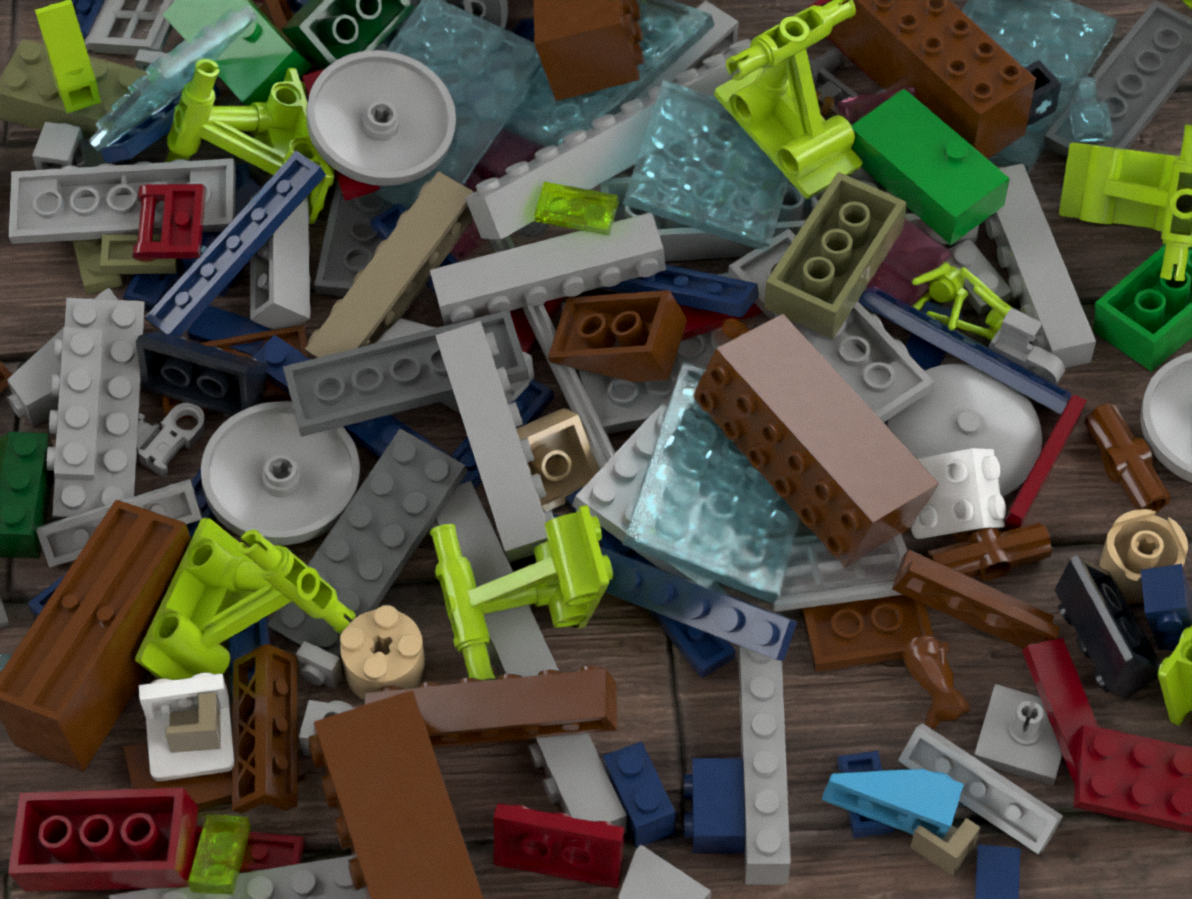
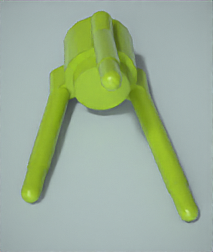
M943 262L939 268L924 273L912 280V284L915 286L930 281L929 290L912 307L920 310L926 301L932 299L944 303L954 299L948 329L954 331L963 300L968 296V291L963 289L965 277L960 273V270L950 266L947 262Z
M962 267L960 273L974 286L973 291L991 306L992 310L985 320V323L990 326L989 329L958 320L955 328L983 336L992 341L998 330L1001 329L1002 321L1012 307L1003 302L967 268ZM932 311L926 312L927 315L943 324H949V316Z

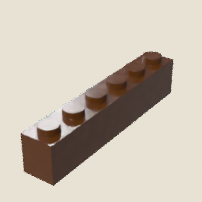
M594 665L580 667L576 672L562 673L558 670H543L537 676L522 677L517 674H503L498 677V680L482 681L477 678H464L459 680L458 684L442 685L437 682H424L419 685V688L403 689L397 686H385L380 688L379 692L365 693L366 705L413 690L432 748L617 731V683L606 668L603 669Z

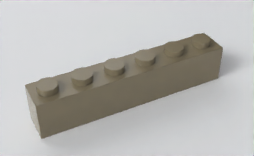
M439 171L431 181L423 185L418 199L409 210L402 213L398 219L397 227L388 239L383 240L378 245L375 256L367 267L357 273L350 290L343 299H339L333 305L330 316L323 326L315 330L310 336L305 351L311 359L375 344L380 335L386 329H390L403 316L431 277L430 270L440 266L474 220L465 199L466 196L474 193V191Z

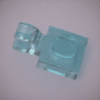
M1094 77L1079 78L1080 89L1076 90L1078 104H1071L1069 111L1074 141L1111 140L1113 128L1108 102H1096V83Z

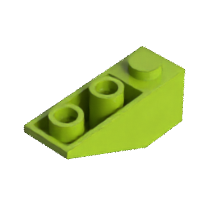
M66 0L35 10L53 80L66 114L102 103L72 1Z

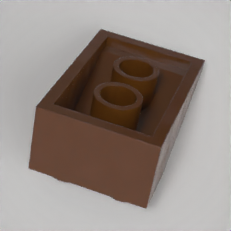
M670 290L567 298L547 358L550 363L631 382L669 380L687 318Z

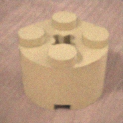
M1141 509L1121 515L1113 523L1106 537L1100 558V567L1110 572L1128 604L1144 603L1140 570L1182 564L1184 567L1186 561L1188 541L1184 531L1171 518L1168 517L1166 520L1156 516L1155 511Z
M385 605L359 615L342 631L340 650L345 678L351 690L358 697L365 700V693L379 692L380 688L385 686H397L403 689L419 687L425 669V656L421 632L411 618L398 612L396 608Z

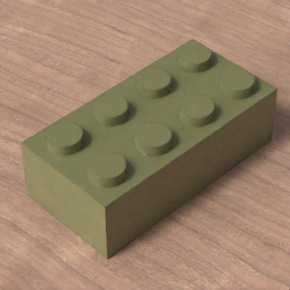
M22 39L0 77V119L39 130L43 129L45 122L68 123L81 128L83 139L121 131L124 134L155 112L160 103V96L154 73L89 56L102 103L66 114L53 80L44 44Z
M838 172L767 279L764 308L778 315L784 314L789 320L833 340L903 230L907 202Z

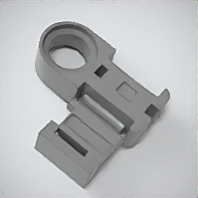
M1011 308L1002 321L1001 329L998 330L990 342L989 349L1057 385L1065 372L1064 363L1056 355L1036 345L1033 347V345L1029 344V341L1033 342L1035 339V335L1042 326V322Z
M182 403L174 407L161 422V431L159 430L160 425L155 423L152 426L145 422V416L139 412L137 452L139 462L161 477L168 476L167 464L182 446L190 450L204 433V413L196 405ZM185 415L193 416L198 420L197 426L191 430L180 429L176 422Z

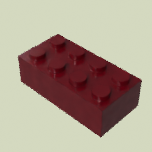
M185 788L20 793L8 874L24 891L190 887L198 806Z

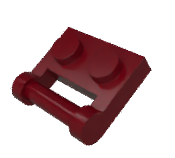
M146 184L139 187L138 201L141 202L138 240L133 245L132 257L135 260L150 262L154 259H198L201 256L206 190L203 184ZM160 201H165L161 242H153L156 204Z

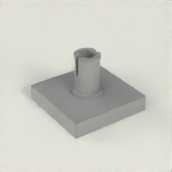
M995 684L974 757L988 767L1053 786L1062 752L1041 698Z

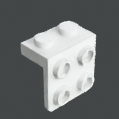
M970 448L917 459L938 481L939 485L911 527L915 538L925 539L970 530L1005 527L1006 505L1003 497L1000 495L998 483L1000 465L994 456L993 449Z
M200 673L188 679L174 681L158 679L150 684L139 685L140 702L146 717L150 773L155 781H166L232 770L234 766L230 706L223 674ZM216 693L221 711V749L171 753L165 736V728L170 726V713L173 711L198 710L199 694Z

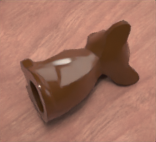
M921 636L908 641L902 647L901 653L906 668L913 678L933 697L932 705L925 720L926 726L933 730L940 721H953L960 718L963 713H968L970 711V704L960 691L954 689V674L946 658V653L950 650L949 643L941 642L934 637Z

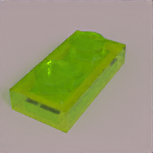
M544 181L534 217L536 222L609 236L619 200L618 196L614 194Z
M206 816L189 878L191 893L234 895L251 829L249 817Z

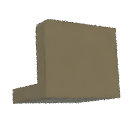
M216 693L199 694L198 710L173 711L170 713V726L165 728V736L171 753L221 749V711Z
M966 818L958 829L951 825L944 840L919 825L913 833L910 848L953 876L976 846L981 827Z

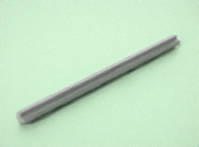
M510 235L503 239H489L495 253L516 248ZM543 304L522 307L571 411L579 415L590 450L599 469H601L615 454V451L575 369L550 363L547 358L556 333L555 327Z

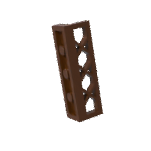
M909 549L902 556L892 590L1022 649L1027 645L1058 638L1060 627L1052 624L1053 615Z
M267 643L233 661L232 739L234 766L232 768V811L242 814L263 803L284 811L298 806L297 657ZM255 666V674L248 684V669ZM255 700V710L248 721V710ZM255 737V748L247 759V749ZM255 775V792L247 795V786Z

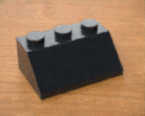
M161 332L139 335L136 340L143 390L233 416L249 407L259 405L268 388L266 363L260 362L253 357H243L223 351L215 346L202 345L188 341L181 336H171Z
M1079 555L1071 558L1055 588V592L1061 601L1058 609L1066 622L1075 627L1079 635L1076 638V643L1081 652L1088 659H1092L1097 668L1094 676L1100 687L1107 693L1111 692L1126 699L1158 678V670L1161 663L1110 572Z

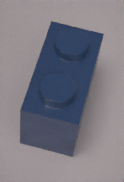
M1182 564L1140 570L1145 614L1159 650L1167 649L1174 651L1179 644L1182 632L1192 625V592Z
M641 741L604 755L603 766L626 813V828L635 848H638L640 844L643 846L674 834L675 811L643 742Z
M693 758L692 774H684V799H692V812H684V838L693 839V853L743 854L745 841L743 759Z

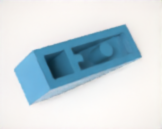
M926 769L836 773L831 775L821 800L913 834L920 825L944 840L951 827L964 784L953 780L945 773L931 772Z

